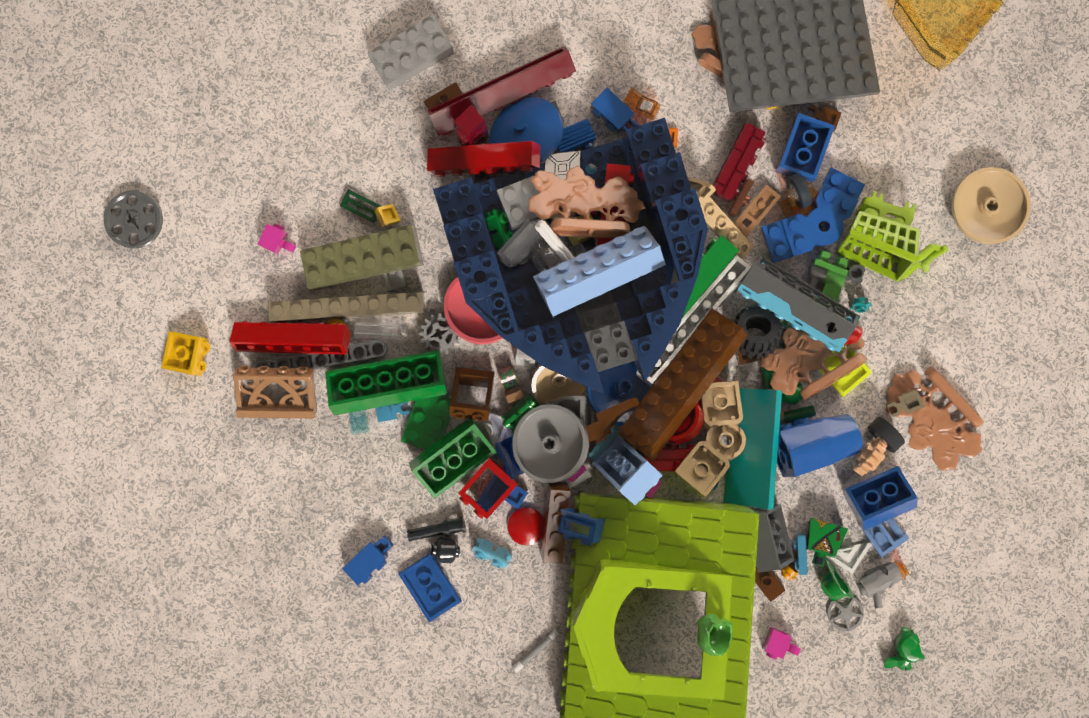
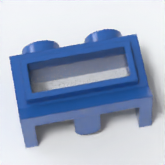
M572 508L561 509L562 516L558 532L564 534L563 538L569 540L577 538L581 540V544L592 546V543L600 542L605 519H594L586 513H575Z

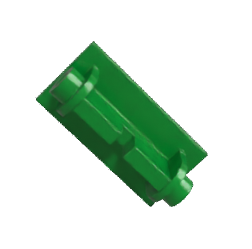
M494 209L493 212L487 213V218L485 219L490 232L494 230L498 232L491 235L495 248L503 251L508 247H515L514 236L508 228V219L502 209Z
M529 393L501 417L504 420L502 424L514 432L521 418L527 412L540 405Z

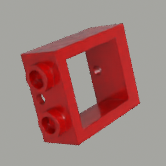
M489 458L458 492L460 495L459 499L468 506L470 504L474 507L475 510L473 512L478 517L488 519L519 483L493 459ZM487 467L509 486L488 511L466 493Z

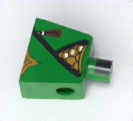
M810 518L806 550L815 552L812 563L824 566L826 556L834 558L845 538L848 528Z

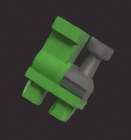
M821 250L816 259L812 260L808 271L810 277L808 284L816 289L818 283H822L823 286L820 292L838 302L841 289L848 274V270H846L848 260L837 257L834 265L828 263L831 254Z

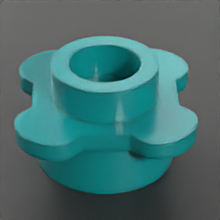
M858 297L853 299L850 310L864 313L869 310L872 303L868 302V298Z

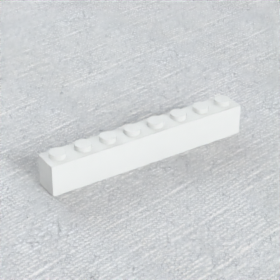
M736 255L682 318L678 329L647 380L642 379L638 370L636 376L649 387H652L711 308L716 311L746 277L751 266Z

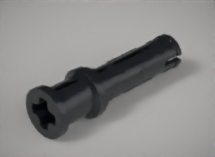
M460 516L459 519L450 521L445 519L439 524L408 529V541L411 542L439 535L449 537L451 534L458 532L466 533L464 517Z

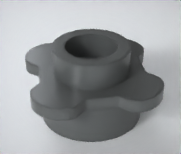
M849 263L847 265L848 274L845 280H852L856 284H860L866 271L865 267Z

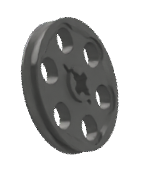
M126 191L118 194L108 203L104 212V227L107 234L115 243L127 248L136 249L151 244L158 237L162 229L163 215L160 206L152 197L139 191ZM131 196L137 197V203L134 206L128 204V199ZM149 204H152L154 206V212L150 215H147L145 213V207ZM116 206L121 208L119 216L112 214V210ZM130 214L134 217H137L135 219L136 225L132 222H129L131 221ZM149 223H153L155 226L153 233L146 232V226ZM116 225L122 227V232L119 235L113 233V228ZM136 233L139 236V240L137 243L132 244L130 236Z

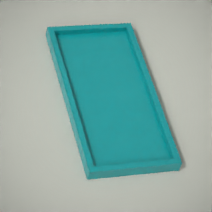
M739 388L743 420L738 426L745 433L746 444L741 454L729 461L730 467L726 471L724 503L773 509L782 391Z

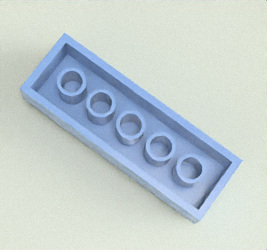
M643 226L623 236L616 237L610 242L599 245L586 253H581L566 262H561L557 266L544 270L533 277L552 316H555L666 264L660 245L648 229Z

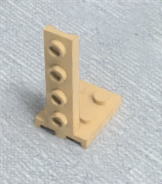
M688 177L691 189L696 188L707 226L718 238L722 235L738 248L739 251L736 255L743 260L753 249V244L710 198L716 190L714 186Z

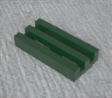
M348 189L340 207L374 223L377 218L374 210L350 199L349 196L352 195L376 208L382 206ZM349 202L373 214V216L369 217L345 204Z

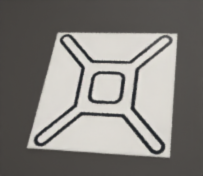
M580 151L551 154L545 161V171L552 172L561 180H565L568 170L577 165L580 167Z

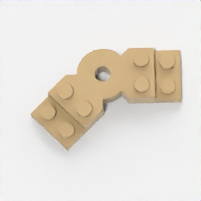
M738 381L712 383L701 397L700 406L704 414L703 426L708 431L704 441L696 444L674 472V474L704 498L729 469V461L741 454L746 444L745 433L738 426L743 420ZM721 437L728 438L729 445L722 444Z

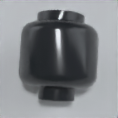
M440 537L436 542L432 543L431 557H434L436 562L451 564L455 558H459L460 546H457L455 539Z

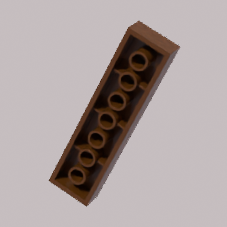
M711 308L617 434L654 461L748 337L744 329Z

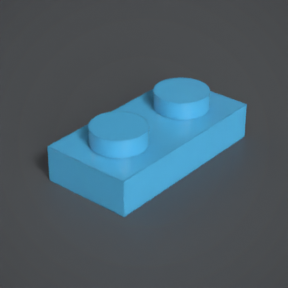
M798 534V539H794V550H798V558H795V570H799V575H807L806 534Z

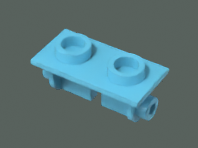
M478 538L475 543L476 546L472 549V552L475 553L474 556L481 560L487 559L492 561V565L497 568H507L509 564L507 561L511 560L513 554L500 546H497L496 550L493 551L494 543L484 538Z

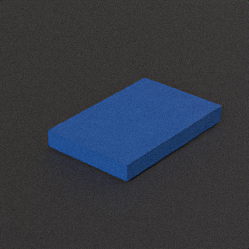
M431 552L398 573L428 622L433 621L462 602L439 564L434 560V557H431Z

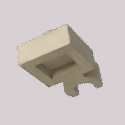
M917 388L898 395L900 401H890L887 404L888 408L892 406L897 407V410L891 413L892 417L898 416L902 410L909 414L925 407Z

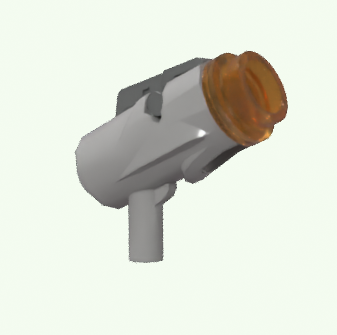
M902 561L888 562L868 569L866 577L859 580L857 587L862 596L866 595L868 598L873 596L875 609L883 608L881 594L884 593V589L888 587L890 589L897 582L904 580L909 575V572Z

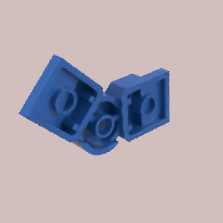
M832 167L829 168L812 202L815 210L811 211L807 216L798 214L760 227L771 261L776 263L812 251L814 246L825 247L836 242L843 233V220L851 217L865 184ZM820 222L826 225L825 232L819 229Z

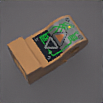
M512 366L497 370L508 404L524 398L525 396Z

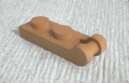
M766 184L734 222L735 226L747 238L781 196ZM745 218L751 223L748 227L742 223Z

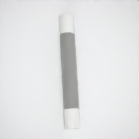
M555 628L514 664L512 666L513 670L517 673L560 635Z

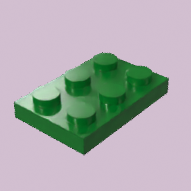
M441 395L416 400L401 442L426 450L444 437L451 418V398Z

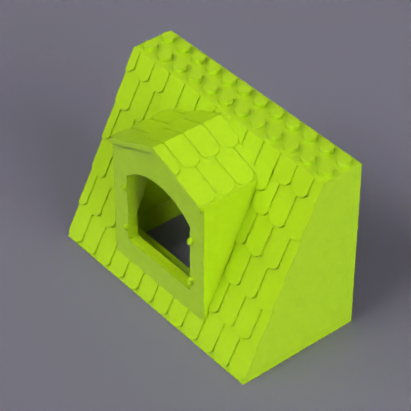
M579 492V496H575V509H578V513L589 514V517L594 519L603 518L605 523L599 543H592V546L581 544L580 539L575 538V540H572V549H575V554H571L570 566L574 568V573H570L569 588H572V593H568V608H571V612H567L566 619L567 627L570 630L565 633V647H568V651H564V667H567V671L563 670L562 687H565V690H561V707H564V709H560L559 718H746L759 513L743 505L724 502L644 497L634 505L624 495ZM573 522V527L577 529V532L589 535L590 527ZM635 587L706 592L704 616L715 614L720 620L724 618L733 624L732 639L729 649L722 656H711L702 651L700 677L628 672L620 660L615 647L614 626L617 613L625 598Z

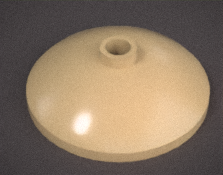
M542 365L533 374L531 381L532 392L541 405L563 396H586L585 385L549 370ZM557 376H562L561 379H556Z

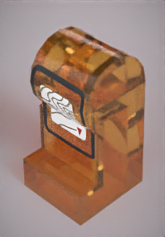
M632 87L623 101L633 112L650 120L655 119L661 107L658 102L639 93L638 90Z

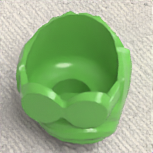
M715 614L702 616L697 621L698 646L703 652L711 656H722L729 649L733 624L724 618L720 620Z

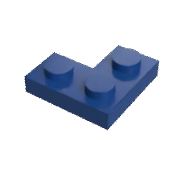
M494 474L477 503L488 511L509 486ZM517 485L504 501L519 509L529 492Z

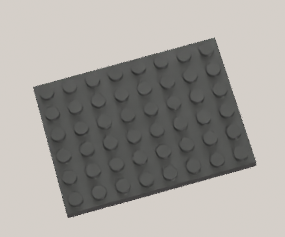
M712 0L711 6L729 112L878 95L880 93L863 0Z

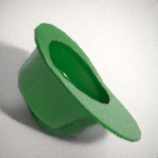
M826 559L829 571L821 579V589L833 601L846 596L853 598V592L848 584L839 576L832 563Z

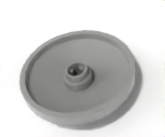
M547 404L530 410L521 418L513 435V453L518 466L527 476L539 482L557 483L569 479L580 470L588 454L589 438L583 421L577 414L563 406Z

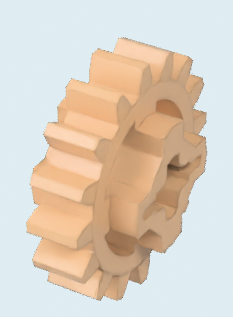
M880 437L873 439L871 443L866 442L860 451L861 453L856 455L857 460L853 470L862 476L867 474L869 470L874 471L885 458L883 453L886 451L887 443Z

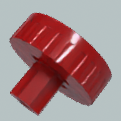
M699 403L695 405L668 442L674 444L687 443L699 434L704 423V414Z

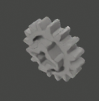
M439 313L438 318L431 315L432 320L425 319L426 326H420L424 329L423 332L419 333L420 336L424 337L420 342L426 343L424 348H431L430 352L439 350L442 354L444 350L446 354H449L448 349L455 350L453 344H459V341L456 339L459 336L450 327L444 328L440 325L439 322L447 323L441 313ZM432 325V326H433V330H432L431 334H428V335H427L428 329H429L430 326ZM439 329L442 332L445 331V334L442 335V339H440L439 337H434L437 334V330ZM453 333L452 339L448 344L446 340ZM437 341L441 347L433 346L430 342Z

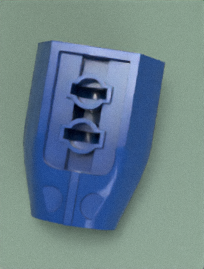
M848 414L812 420L808 418L798 419L791 422L792 426L790 424L779 426L777 466L783 477H797L832 465L844 458L861 453L860 451L863 447L859 427L853 417Z

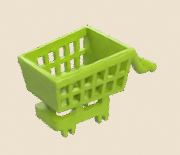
M874 191L871 197H864L857 207L856 217L848 227L836 254L899 283L902 279L909 277L917 268L922 269L925 273L929 272L932 261L948 252L946 245L941 246L931 243L918 253L920 229L910 226L913 222L916 204L909 208V202H906L904 207L901 208L883 202V193L877 198V191ZM886 214H889V215H892V216H896V217H895V219H894V218H891V217L886 216ZM847 243L851 244L849 251L844 249ZM855 246L860 248L858 255L852 253ZM864 250L870 252L868 259L862 257ZM873 254L879 256L877 264L871 261ZM883 258L888 259L887 268L881 266ZM893 262L898 264L897 273L891 271Z

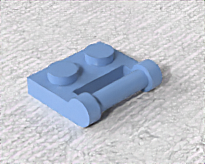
M894 518L887 520V523L897 536L895 540L892 539L882 523L863 531L880 557L885 556L909 539L908 535L903 533Z

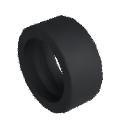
M877 417L867 427L875 439L880 437L887 443L886 449L892 453H895L905 443L903 436L898 430L882 417Z

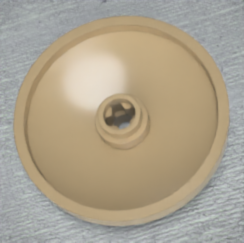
M987 167L972 172L958 184L952 197L951 209L957 227L966 237L981 244L994 245L1014 238L1023 230L1030 216L1031 200L1026 186L1015 174L1002 168Z

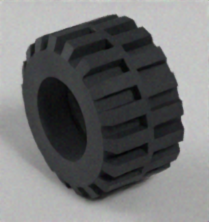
M749 306L748 310L744 308L741 310V313L736 315L734 323L741 326L748 335L738 349L741 351L740 354L743 356L747 354L748 358L755 356L756 359H760L761 356L765 358L768 357L769 353H774L778 347L783 327L782 323H780L781 319L775 317L774 312H770L769 309H762L760 306L756 308ZM757 328L766 335L754 336L748 332V329Z

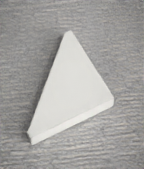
M490 412L489 420H483L482 423L496 452H499L507 428L502 424L504 420L501 418V415Z
M865 542L839 548L834 558L826 557L853 574L871 546V543Z

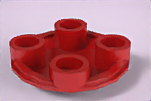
M528 507L519 508L513 512L507 526L513 541L525 546L533 545L540 541L543 531V516L534 508Z

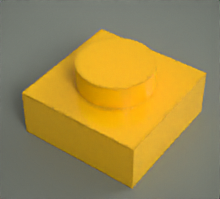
M393 204L378 207L374 211L382 228L398 224L401 221Z

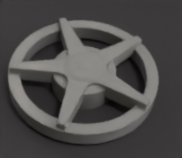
M855 597L850 598L849 603L842 606L836 602L837 600H831L827 608V617L832 626L841 631H851L861 624L864 610L859 600ZM854 601L859 606L860 614L853 612L851 608ZM835 604L838 608L837 615L831 618V608ZM852 617H859L857 623L850 627L849 620ZM838 619L845 621L846 628L837 626L833 621Z

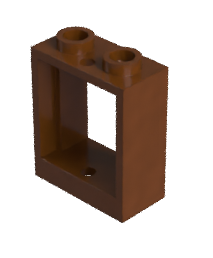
M456 367L450 402V416L457 419L468 418L476 421H488L495 372ZM459 384L487 388L485 406L456 403Z

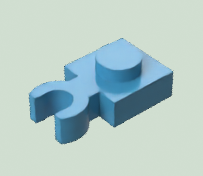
M408 402L375 408L378 422L397 419V413L402 415L409 414L410 411H403L401 409V406Z

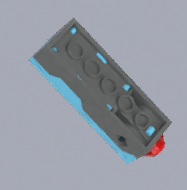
M761 255L752 265L738 288L743 297L753 299L761 308L771 310L777 318L789 321L792 327L797 330L802 329L808 333L807 335L810 338L820 340L832 351L840 352L844 345L857 343L863 334V330L857 326L860 315Z

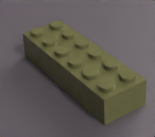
M412 224L300 251L307 288L313 291L424 265L417 230Z

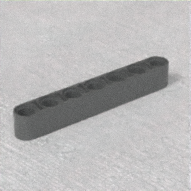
M372 340L349 345L347 355H345L342 361L337 359V354H324L326 362L321 365L318 362V357L321 354L303 353L262 361L255 368L267 365L269 368L281 367V363L284 361L288 363V368L300 367L299 361L302 358H306V367L317 370L383 357L388 352V346L384 341ZM378 343H381L383 346V351L380 354H376L374 351V347ZM358 347L364 349V355L360 358L355 354Z

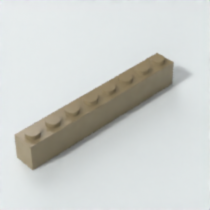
M423 292L268 302L269 321L273 323L425 313V297Z

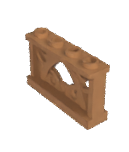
M241 366L236 368L233 379L237 418L314 419L317 412L313 368H288L286 366L269 368L268 366L250 368L249 366ZM242 380H254V383L247 382L248 386L254 390L247 389L243 385ZM294 380H304L307 383V387L298 391L297 389L300 388L302 382L297 384ZM275 382L289 393L285 394L280 402H274L269 395L261 391L269 384ZM243 393L251 395L249 402H244ZM308 393L309 403H305L301 395ZM263 398H264L265 400H267V402H260V401H261ZM291 398L289 401H292V403H286L285 400Z

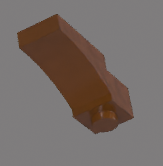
M637 397L596 413L598 421L585 426L589 442L595 441L597 444L607 440L606 436L612 434L611 429L617 420L627 411L640 405Z

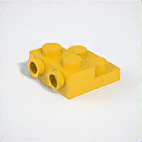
M169 331L161 368L201 376L206 370V363L204 361L206 354L210 351L209 339Z

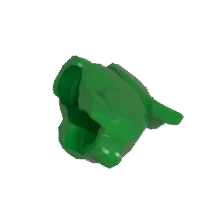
M901 627L900 633L896 636L894 642L897 655L884 660L885 668L898 667L901 670L908 671L912 668L911 663L925 659L919 645V637L913 630Z

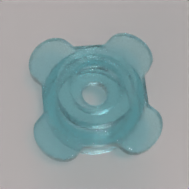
M366 415L361 417L352 416L349 419L351 423L350 431L353 435L369 432L370 429L367 426L368 417Z

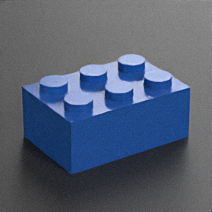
M798 113L793 119L775 172L789 177L799 174L806 183L812 184L817 178L835 126Z
M899 466L845 489V499L863 531L917 508L918 497Z

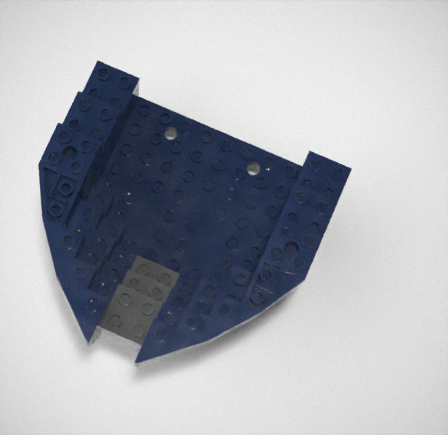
M665 118L626 129L622 139L580 151V168L584 171L585 176H590L595 181V186L602 188L605 185L607 164L631 166L630 173H634L633 185L629 186L633 187L637 192L638 199L643 201L645 209L639 212V219L635 223H628L630 232L645 226L660 245L666 265L555 316H552L533 277L547 270L550 265L553 266L558 261L563 262L535 229V224L541 219L511 230L509 222H507L508 228L514 236L515 247H508L503 251L495 248L491 235L498 232L497 230L490 232L485 219L487 218L486 214L493 212L494 209H502L504 212L497 195V190L535 176V173L538 171H545V162L540 164V169H533L532 172L518 170L515 173L505 174L476 184L473 183L472 177L433 189L466 304L498 335L543 367L600 393H604L598 372L632 361L636 365L642 379L647 380L681 323L699 274L708 227L696 188L691 189L680 152H675ZM588 164L596 166L597 171L594 174L586 172ZM598 211L597 217L592 216V218L594 220H600L601 212ZM558 236L574 257L596 248L594 244L596 241L591 237L587 241L573 246L568 236Z

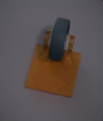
M794 174L787 178L789 190L786 191V199L778 203L785 218L798 214L807 216V214L815 210L812 202L817 193L813 186L810 187L809 181L805 182L799 174Z

